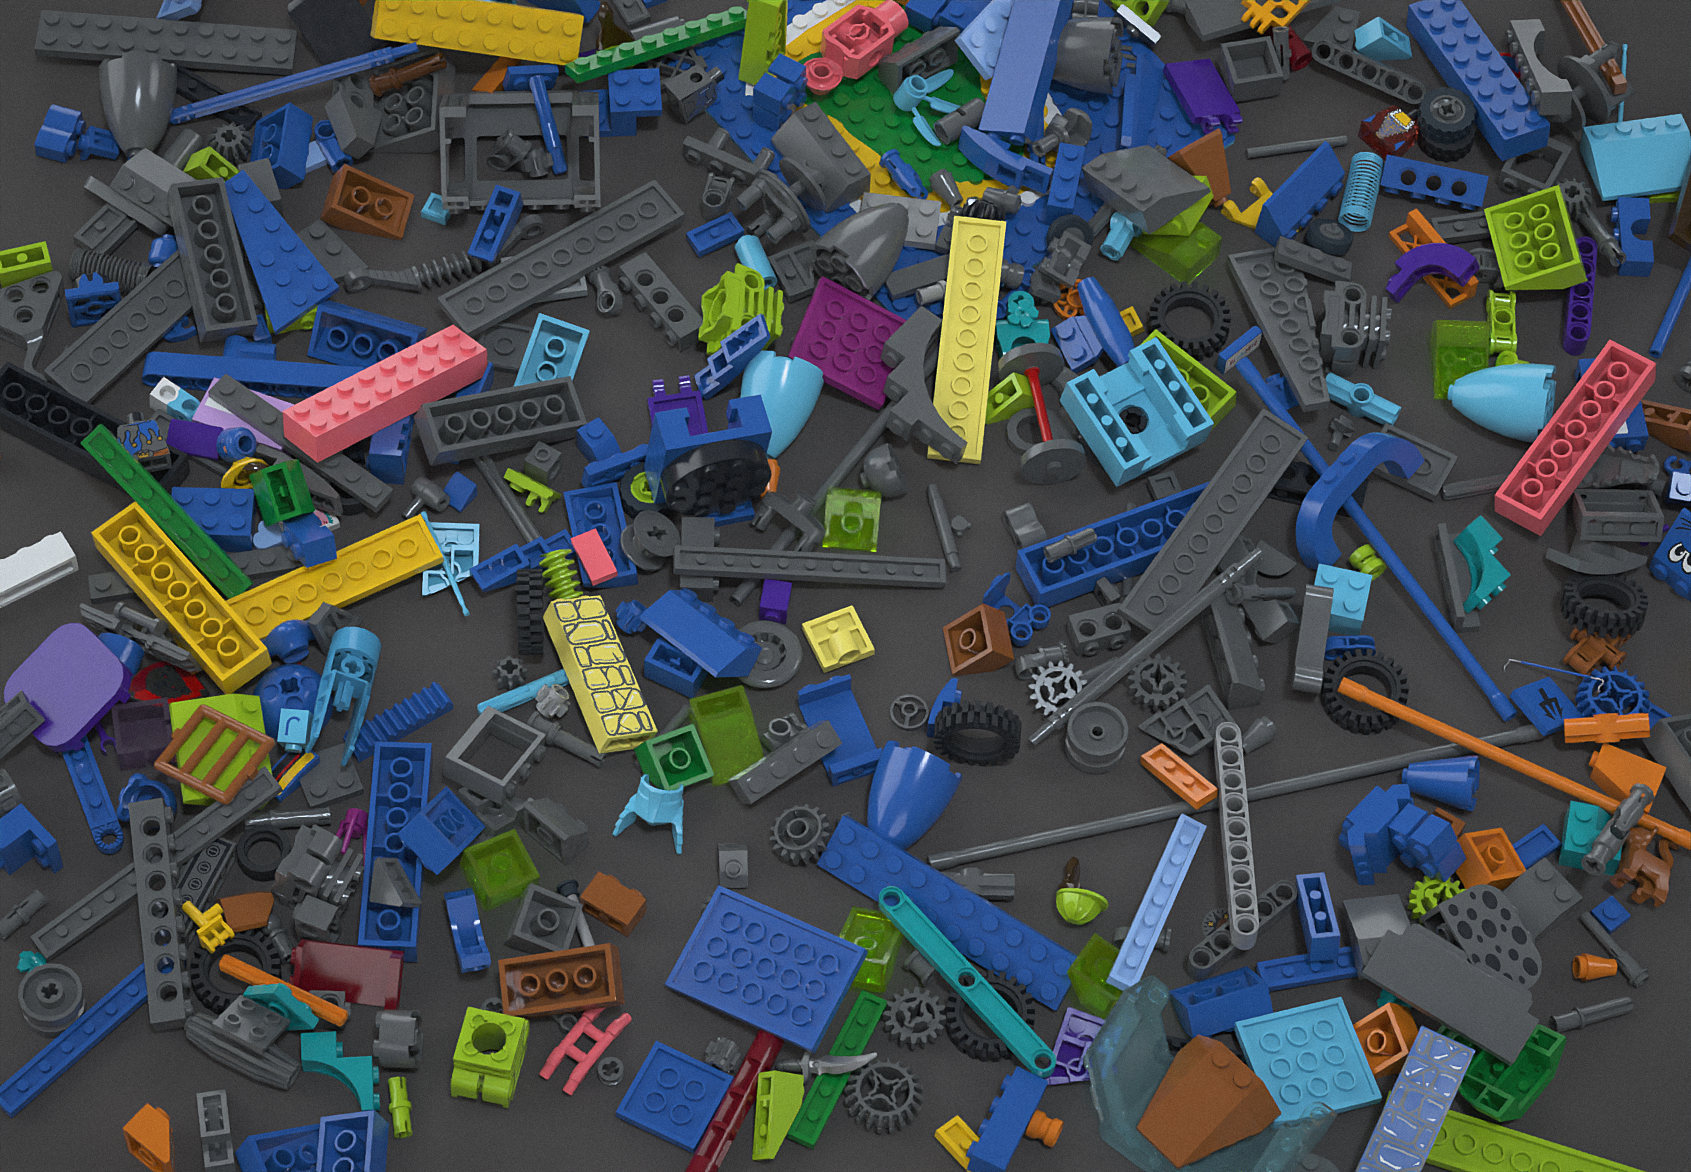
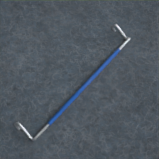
M1509 659L1508 663L1504 665L1503 672H1505V667L1510 663V661H1515L1521 664L1531 665L1535 667L1563 672L1585 678L1601 680L1602 684L1598 687V693H1600V687L1604 684V680L1600 678H1595L1588 675L1542 666L1529 662L1517 661L1513 659Z

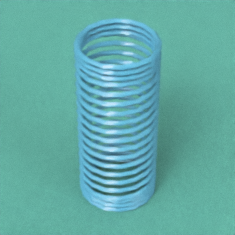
M1360 152L1352 157L1338 217L1339 223L1344 224L1350 231L1354 232L1365 231L1371 226L1384 169L1383 159L1371 152ZM1359 160H1370V161L1376 162L1378 165H1380V167L1377 166L1376 164L1372 163V162H1367V161H1362V162H1357V163H1355V162H1356V161H1359ZM1361 163L1371 164V165H1373V166H1376V167L1378 168V170H1377L1376 168H1374V167H1372V166H1368V165H1358V166H1356V165H1357V164H1361ZM1359 167H1367V168H1371V169H1373V170H1375V171H1372V170H1369V169H1364V168L1361 169V168H1359ZM1347 213H1350L1351 215H1354V216L1365 217V218H1355V217H1352V216L1348 215ZM1344 214H1345L1346 216H1348L1349 218L1354 219V220H1362V221L1368 220V221H1366V222H1355V221H1352V220L1346 218V217L1344 216ZM1343 217H1344L1347 221H1349V222H1351V223H1355V224H1365V223H1367V224H1366V225H1363V226L1352 225V224L1346 222V221L1343 219Z

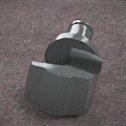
M1076 108L1068 109L1063 116L1058 113L1055 114L1045 129V137L1032 143L1033 152L1038 157H1042L1051 150L1058 153L1060 142L1085 147L1089 143L1092 134V121L1089 115Z

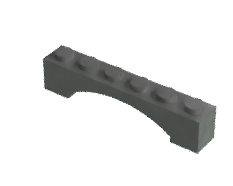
M1510 20L1509 30L1505 32V43L1510 46L1511 57L1515 58L1516 68L1521 71V80L1525 81L1526 91L1531 94L1532 105L1536 106L1539 115L1570 114L1573 91L1568 80L1561 79L1549 72L1536 57L1537 54L1543 53L1545 29L1541 20Z

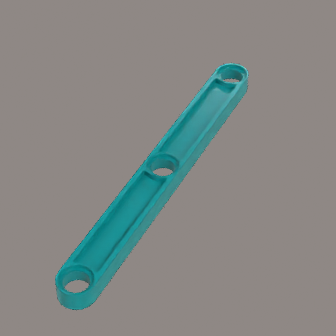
M895 886L884 888L880 892L878 903L880 910L1031 1073L1041 1078L1050 1076L1056 1066V1056L1052 1050L901 889ZM888 895H894L900 902L896 906H888L883 900ZM963 975H968L974 979V984L970 987H965L959 983L958 979ZM1039 1057H1046L1050 1060L1051 1065L1046 1069H1041L1036 1066L1035 1060Z

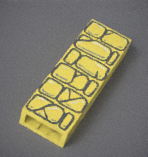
M581 596L566 600L560 598L551 601L543 619L599 754L634 749L644 741L654 738L658 731L601 596Z

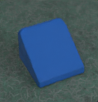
M458 471L451 477L444 488V491L450 496L448 505L459 513L478 495L477 485Z

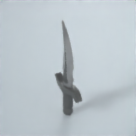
M806 1050L801 1060H779L776 1062L775 1067L778 1071H802V1075H804L803 1086L809 1083L812 1073L820 1076L822 1073L841 1074L849 1072L870 1062L877 1056V1053L859 1056H833L826 1054L821 1058L814 1059V1053Z

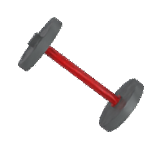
M1031 343L1016 347L1005 353L997 366L1001 381L1013 372L1028 377L1043 442L1029 448L1020 457L1019 467L1025 480L1041 485L1056 484L1069 480L1078 475L1085 468L1087 462L1085 450L1080 443L1067 439L1053 440L1041 385L1049 383L1060 375L1064 368V360L1059 348L1046 343Z

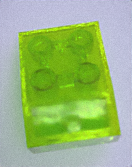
M1436 320L1432 323L1431 352L1434 399L1448 400L1450 384L1454 385L1457 379L1469 373L1488 368L1490 322Z
M743 685L689 699V717L696 728L713 770L714 776L711 777L713 786L729 782V779L764 757L752 710Z

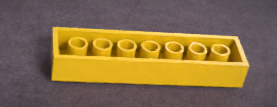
M375 0L370 36L376 39L404 43L417 42L418 45L565 65L578 58L584 16L577 13L487 0Z
M136 501L91 532L97 550L157 618L162 619L169 625L168 628L172 635L192 654L202 669L225 695L232 694L272 664L267 647Z

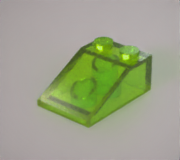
M1198 221L1190 236L1149 235L1142 232L1139 237H1133L1129 245L1179 282L1187 281L1188 286L1219 256L1223 237L1204 223Z
M853 906L839 937L865 948L868 952L851 986L885 993L893 975L904 935L882 911Z

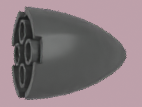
M1083 17L1068 20L1060 34L1057 62L1052 79L1076 89L1113 95V89L1111 88L1118 85L1123 52H1121L1122 43L1119 40V37H1123L1124 34L1121 18Z
M123 52L121 58L114 60L106 58L99 66V87L104 114L111 133L124 154L130 157V159L144 148L153 152L165 134L171 119L177 90V67L174 63L169 64L162 61V55L150 52Z
M886 203L864 209L841 221L810 247L809 250L813 254L810 262L820 278L823 276L870 300L882 287L899 259L908 232V210L900 203Z

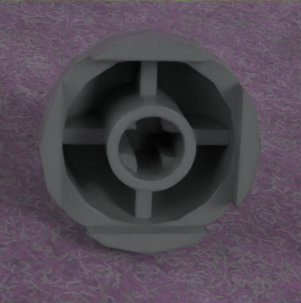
M886 443L871 450L863 462L864 472L860 473L865 488L871 487L876 495L884 498H892L908 492L905 475L901 473L899 467L901 464L891 444Z

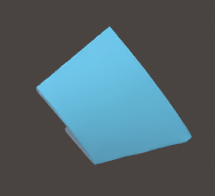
M430 522L456 583L471 577L469 569L478 565L479 524ZM442 563L423 571L422 596H428L451 585Z

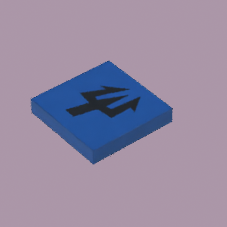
M1550 676L1514 689L1510 694V698L1543 736L1564 729L1563 719L1581 718L1582 715Z

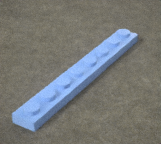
M1181 814L1178 818L1107 978V983L1130 995L1134 993L1207 827L1206 825L1184 814Z

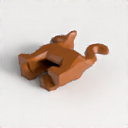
M1655 826L1649 831L1642 827H1632L1629 829L1631 830L1630 834L1624 842L1625 849L1621 854L1619 870L1610 878L1609 882L1620 889L1628 880H1636L1640 885L1639 888L1631 893V898L1638 904H1641L1646 899L1652 897L1655 900L1653 905L1658 907L1665 903L1669 892V880L1674 861L1669 847L1678 850L1680 846L1672 840L1662 837L1658 843V853L1661 857L1659 859L1646 850V847L1658 832V827Z

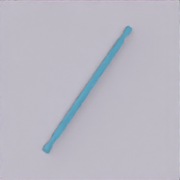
M1623 44L1622 47L1623 55L1621 63V71L1625 79L1627 64L1626 51L1628 48L1627 44ZM1624 101L1619 104L1618 122H1623Z
M423 511L421 516L425 520L432 537L443 555V567L458 602L463 608L464 615L468 616L470 613L465 606V601L433 527L428 520L427 513Z

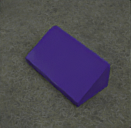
M171 419L166 443L190 456L218 460L220 455L217 452L216 442L224 429L212 425Z

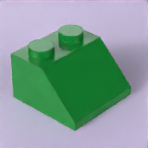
M694 724L649 739L634 748L643 774L649 775V780L658 789L677 790L680 784L686 787L714 776Z

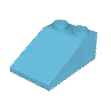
M539 313L514 386L568 376L571 377L573 382L590 330Z

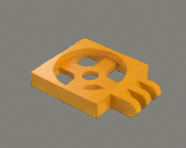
M1242 0L1241 4L1248 8L1241 20L1246 23L1252 17L1253 19L1249 26L1254 29L1261 23L1257 32L1263 34L1270 26L1287 27L1311 0H1297V5L1289 0H1282L1281 2L1267 0L1263 6H1260L1255 0ZM1281 7L1289 14L1284 18H1277L1271 12L1275 8Z

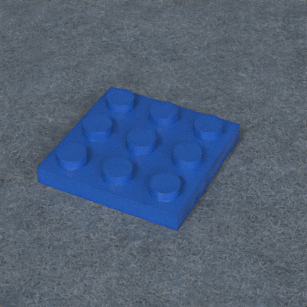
M656 1041L616 1110V1117L694 1154L734 1077Z

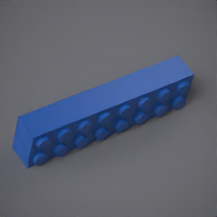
M1422 0L1408 6L1406 27L1447 85L1456 90L1463 91L1473 101L1474 109H1476L1474 123L1500 160L1504 161L1546 147L1550 123L1544 115H1539L1536 106L1532 105L1531 97L1461 0Z
M1209 482L1018 550L1015 568L1034 604L1050 607L1094 591L1096 581L1103 577H1106L1110 584L1145 572ZM1088 528L1094 529L1097 536L1096 542L1077 550L1075 555L1064 556L1053 563L1047 561L1043 547L1062 540L1067 534L1072 536Z
M375 741L358 946L405 951V962H417L422 905L420 907H399L370 902L374 861L378 857L397 858L422 902L425 866L413 850L404 846L397 833L430 802L433 768L432 743Z

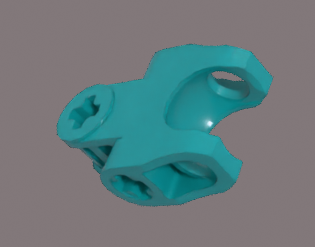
M1016 291L1009 296L1008 304L1011 301L1018 304L1019 300L1026 298L1031 300L1030 307L1034 306V300L1029 293ZM1007 309L1006 320H996L995 348L999 359L1005 353L1022 345L1049 343L1050 330L1048 319H1034L1033 324L1029 328H1022L1020 323L1018 326L1009 323L1007 320L1009 316Z

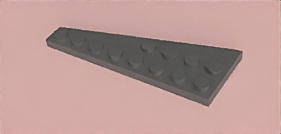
M1275 247L1228 255L1226 263L1302 411L1309 412L1328 408L1330 398L1326 378L1323 376L1322 357L1319 355V341L1315 334V320L1311 300L1308 298L1307 279L1304 277V272L1275 261Z

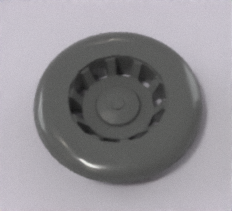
M760 620L747 623L738 629L751 635L755 639L754 642L762 647L749 676L737 677L740 681L754 687L770 688L786 683L797 673L802 663L803 651L799 639L789 628L774 621Z

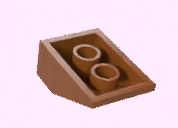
M344 164L332 177L320 220L342 230L401 240L415 195Z

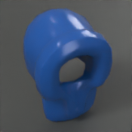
M135 773L129 778L126 788L121 790L118 798L120 804L116 811L117 817L123 822H130L128 803L163 798L167 806L172 807L175 817L178 808L177 798L166 784L160 781L149 780L144 774ZM152 827L151 829H160V827Z

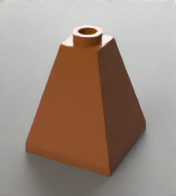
M1219 128L1168 157L1170 161L1192 176H1207L1214 196L1209 205L1213 204L1216 208L1228 201L1226 196L1231 193L1222 132Z

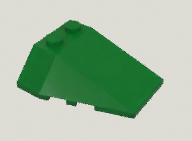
M1537 1024L1515 1062L1510 1066L1444 1025L1437 1031V1033L1476 1050L1458 1091L1476 1110L1499 1122L1522 1118L1554 1078L1567 1041L1565 1036Z

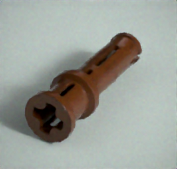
M437 53V55L400 69L398 67H391L388 72L383 74L370 75L371 89L377 97H380L388 90L394 88L397 90L401 89L406 82L447 68L446 60L441 61L444 55Z

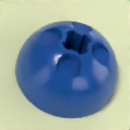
M285 664L273 668L258 681L252 695L260 697L266 735L278 739L281 708L309 710L314 714L317 693L322 678L317 671L300 664ZM332 691L321 730L327 725L333 713L334 699Z

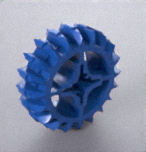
M1606 666L1600 672L1594 669L1590 676L1604 680V684L1600 687V689H1603V693L1599 694L1598 697H1592V694L1602 684L1601 680L1584 677L1582 683L1577 688L1578 693L1575 697V703H1577V711H1580L1582 714L1581 718L1607 713L1623 715V710H1627L1631 706H1633L1634 710L1628 714H1649L1648 709L1651 706L1650 700H1648L1650 696L1649 691L1644 690V682H1636L1637 674L1630 677L1627 669L1623 672H1618L1616 666L1612 668V671H1609Z

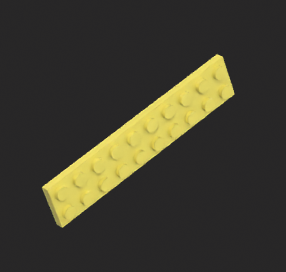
M954 216L933 405L947 425L968 442L963 458L959 462L980 464L1006 222ZM928 445L927 458L951 461L944 458L938 451Z

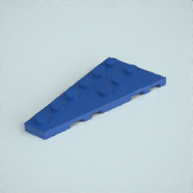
M242 170L224 182L240 239L245 248L274 333L277 335L340 290L334 279L246 172Z

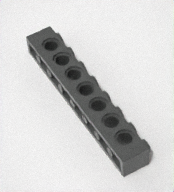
M163 798L128 803L150 1024L155 1031L184 1027L185 1023L188 1022L189 1016H194L192 999L187 997V988H191L189 971H185L184 961L188 960V950L186 943H182L181 933L185 932V922L183 915L179 916L178 905H182V894L180 888H176L175 878L180 877L178 862L177 860L173 861L172 851L177 850L175 834L170 833V824L174 823L173 810L171 806H167ZM152 827H160L156 835H147ZM163 854L161 861L150 863L152 856ZM158 881L166 882L163 889L159 891L153 890V886ZM160 909H169L165 917L156 918V913ZM171 936L169 944L165 946L158 945L162 937ZM168 963L174 964V968L170 973H161L164 965ZM176 991L177 996L173 1001H164V997L168 992Z

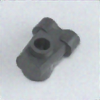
M790 712L782 718L772 720L769 723L768 731L762 735L761 739L767 748L774 751L806 730L808 726L800 723L797 716Z

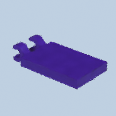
M1210 59L1165 64L1163 73L1192 124H1200L1205 135L1213 132L1214 127L1220 126V121L1224 123L1229 134L1239 132L1236 124L1243 122L1240 110Z
M689 375L679 376L678 386L680 393L666 395L663 379L652 380L653 397L647 398L651 425H653L656 412L687 407L690 416L687 428L690 436L708 433L700 390L692 391Z

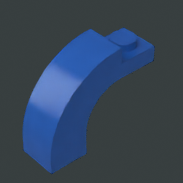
M472 888L444 893L450 930L461 972L478 971L490 967V953L484 941Z

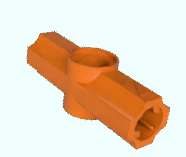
M1607 713L1595 714L1593 717L1563 719L1565 743L1586 741L1607 743L1618 742L1620 739L1650 737L1648 713L1627 715Z

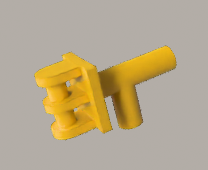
M187 901L182 905V910L200 927L197 930V935L203 949L206 948L211 954L215 952V947L218 945L223 946L227 938L232 939L235 937L232 929L223 921L221 914L224 911L218 903L203 914L191 901Z

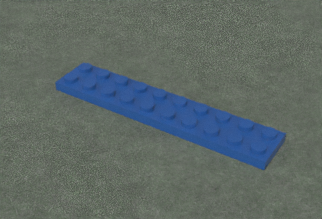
M847 815L842 816L826 846V852H823L817 863L818 866L879 902L880 892L888 886L898 887L960 953L986 969L994 970V974L998 976L1000 971L1005 972V979L1007 980L1014 976L1017 978L1018 986L1023 983L1027 987L1026 993L1030 992L1032 997L1051 1009L1059 1010L1086 960ZM888 895L883 900L888 906H896L900 902L894 895Z

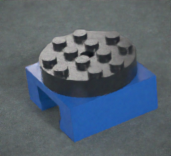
M761 394L729 400L726 411L729 424L727 430L690 436L687 428L690 417L687 407L655 413L644 463V471L654 504L666 502L667 506L677 513L694 515V517H706L709 514L719 512L723 514L731 513L737 506L765 492V488L770 482L772 475L766 456L772 429Z

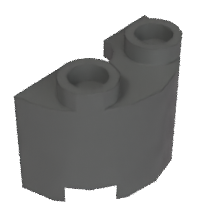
M1064 231L1059 239L1054 237L1047 248L1050 254L1048 258L1044 257L1041 261L1038 271L1071 289L1092 246Z

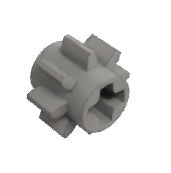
M544 684L537 692L535 698L538 701L536 708L547 718H552L555 714L561 718L569 709L570 702L567 701L569 694L558 684H553L551 688Z

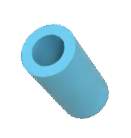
M751 235L742 236L735 245V251L741 264L758 271L762 275L765 283L764 291L769 286L775 287L778 280L759 238Z

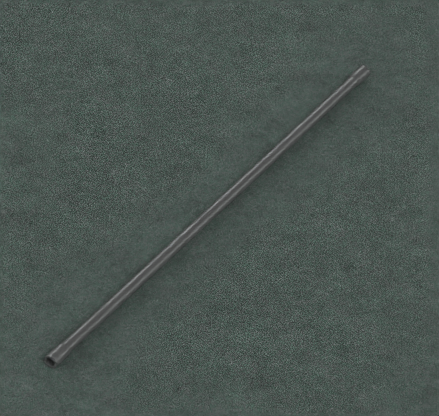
M1531 724L1518 727L1515 730L1478 737V739L1496 747L1545 739V736ZM1455 743L1247 787V801L1409 767L1410 763L1446 759L1474 752ZM1218 797L1197 810L1188 802L1183 801L957 851H945L927 855V863L936 870L952 868L963 863L1180 817L1181 814L1189 815L1219 808Z

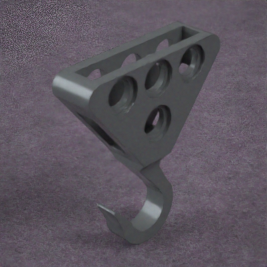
M50 271L0 289V339L23 350H27L24 369L51 384L53 383L43 374L36 372L34 367L46 344L45 342L65 294L62 274L58 271ZM37 283L47 284L45 286L33 290V287ZM18 291L22 293L20 295L8 298L9 294L12 292Z

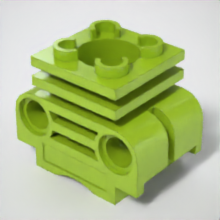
M739 263L735 265V273L727 271L723 274L720 282L702 295L703 322L699 328L698 340L708 343L707 354L713 355L722 348L720 341L759 314L764 315L770 334L769 340L761 350L766 351L775 339H779L783 330L781 325V315L784 310V303L782 302L783 291L778 290L774 293V288L770 286L764 291L765 283L762 275L758 271Z
M468 1007L453 1057L455 1067L451 1079V1095L453 1097H458L459 1095L477 1099L479 1092H482L483 1101L501 1104L504 1108H509L527 1049L530 1021L520 1017ZM488 1049H496L499 1051L495 1054L493 1052L491 1053V1055L481 1053L482 1051Z

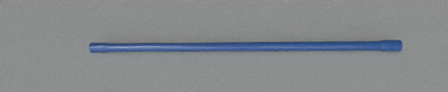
M1244 357L1235 364V368L1245 381L1252 386L1271 413L1303 433L1262 379L1261 374L1250 359ZM1308 439L1300 451L1321 477L1329 469V465ZM1350 495L1342 504L1343 508L1486 694L1491 705L1504 722L1513 719L1518 714V711L1505 694L1498 689Z

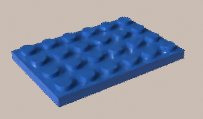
M718 885L664 985L672 991L815 1054L868 952L861 946Z

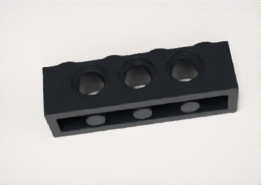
M1292 461L1267 498L1301 506L1307 493L1313 487L1309 484H1315L1320 479V476L1311 465L1305 462ZM1365 479L1351 494L1361 509L1369 479ZM1343 506L1338 509L1337 515L1351 518Z

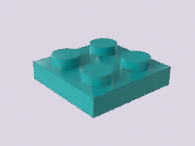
M284 984L248 986L243 994L244 997L253 1000L255 1003L291 1020L290 1025L284 1031L314 1029L319 1021L311 1013V1007L304 1002L298 1001L292 995V990Z

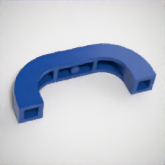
M1369 433L1352 442L1329 469L1323 473L1303 500L1296 522L1297 549L1307 568L1317 571L1319 564L1332 566L1342 555L1332 536L1334 517L1342 504L1376 466L1383 462L1390 474L1409 479L1425 460L1415 445L1405 439L1385 433Z

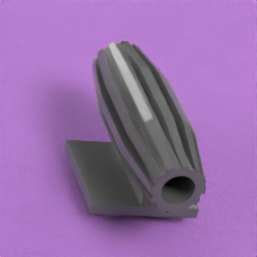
M242 995L219 1017L199 1012L194 1016H189L188 1022L184 1025L187 1039L215 1060L254 1080L289 1090L299 1076L302 1064L273 1043L290 1025L291 1020Z

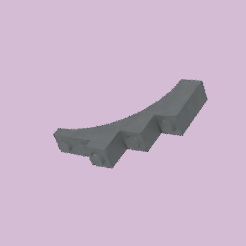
M920 306L884 343L880 357L889 367L894 368L887 376L883 393L891 400L898 402L890 410L886 427L906 441L915 435L922 443L928 444L944 458L951 460L957 465L963 458L968 442L955 433L938 414L930 400L924 382V357L928 348L939 334L942 319L923 306Z

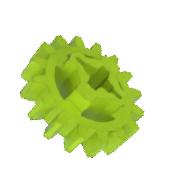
M1424 876L1423 882L1417 881L1414 890H1411L1409 895L1411 900H1409L1408 909L1413 910L1411 918L1420 919L1421 916L1437 906L1440 898L1444 902L1467 889L1460 890V881L1451 883L1450 877L1444 882L1435 877L1434 880H1431L1428 876ZM1420 919L1419 924L1421 926H1424Z

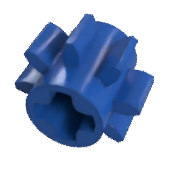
M632 600L628 603L622 601L615 610L617 613L616 624L629 634L637 630L642 632L647 624L639 618L647 608L637 600Z

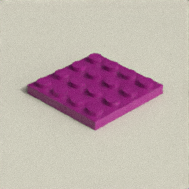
M822 276L816 285L787 358L793 360L794 357H798L810 362L824 372L822 378L825 383L879 410L887 396L883 393L887 376L894 370V368L889 367L880 359L884 343L907 320Z

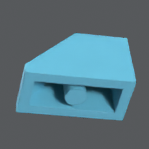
M1379 16L1354 30L1356 49L1363 55L1377 61L1412 58L1409 37Z

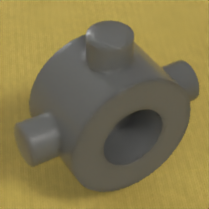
M956 515L950 524L952 533L962 537L966 533L967 528H971V523H967V520L961 517V515Z

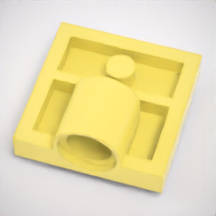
M853 606L802 623V630L824 673L874 655L875 649Z

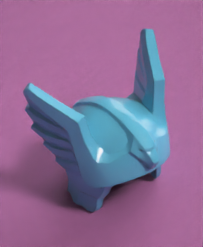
M645 774L641 777L637 793L630 798V802L625 806V810L619 815V820L615 823L616 828L612 835L617 837L636 821L638 815L651 826L672 823L677 855L682 854L683 785L680 784L677 790L657 789L650 786L649 775Z

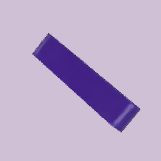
M1580 237L1576 240L1588 281L1567 288L1562 345L1565 352L1573 356L1581 355L1585 351L1591 333L1597 243L1589 237Z

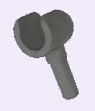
M572 1014L550 1015L559 1023L558 1028L563 1034H568L570 1031L569 1028L564 1026L563 1022L569 1021L572 1025L577 1023L576 1017Z

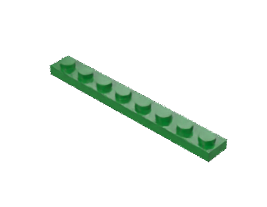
M741 6L731 7L727 11L710 14L706 18L689 21L685 25L676 28H667L658 34L646 35L639 40L622 43L618 47L601 50L597 54L588 57L577 58L575 61L565 64V73L577 83H581L746 27L747 11Z
M103 424L98 425L81 442L83 447L229 599L246 592L254 584Z

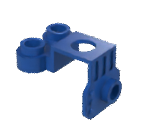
M1006 572L1003 576L998 575L991 582L990 588L983 596V603L998 610L1003 606L1013 609L1014 615L1006 619L1008 631L1011 630L1010 639L1017 646H1025L1032 640V627L1042 629L1048 626L1051 612L1048 607L1042 604L1031 607L1026 603L1020 608L1005 596V590L1011 573ZM1040 617L1043 621L1035 620V618ZM1017 635H1024L1025 638H1019Z

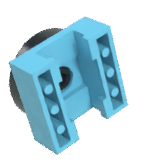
M1157 337L1130 350L1128 353L1130 358L1128 363L1100 377L1092 369L1067 382L1060 398L1061 404L1076 425L1077 438L1083 446L1086 456L1098 468L1107 472L1116 487L1132 479L1145 478L1160 472L1170 464L1174 457L1205 442L1214 425V422ZM1125 423H1131L1135 427H1130L1127 424L1125 425Z

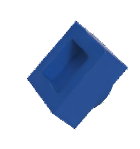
M1613 896L1607 898L1590 912L1609 935L1628 922L1631 917Z

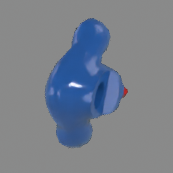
M292 619L282 622L272 629L265 639H261L260 641L268 649L270 658L277 655L285 664L301 665V662L309 653V641L316 640L308 624L309 620Z

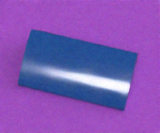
M617 482L563 492L572 536L576 537L596 528L618 573L617 577L592 586L577 556L583 587L614 588L637 585L638 578L635 564L627 558L620 542L621 532L626 528V522Z

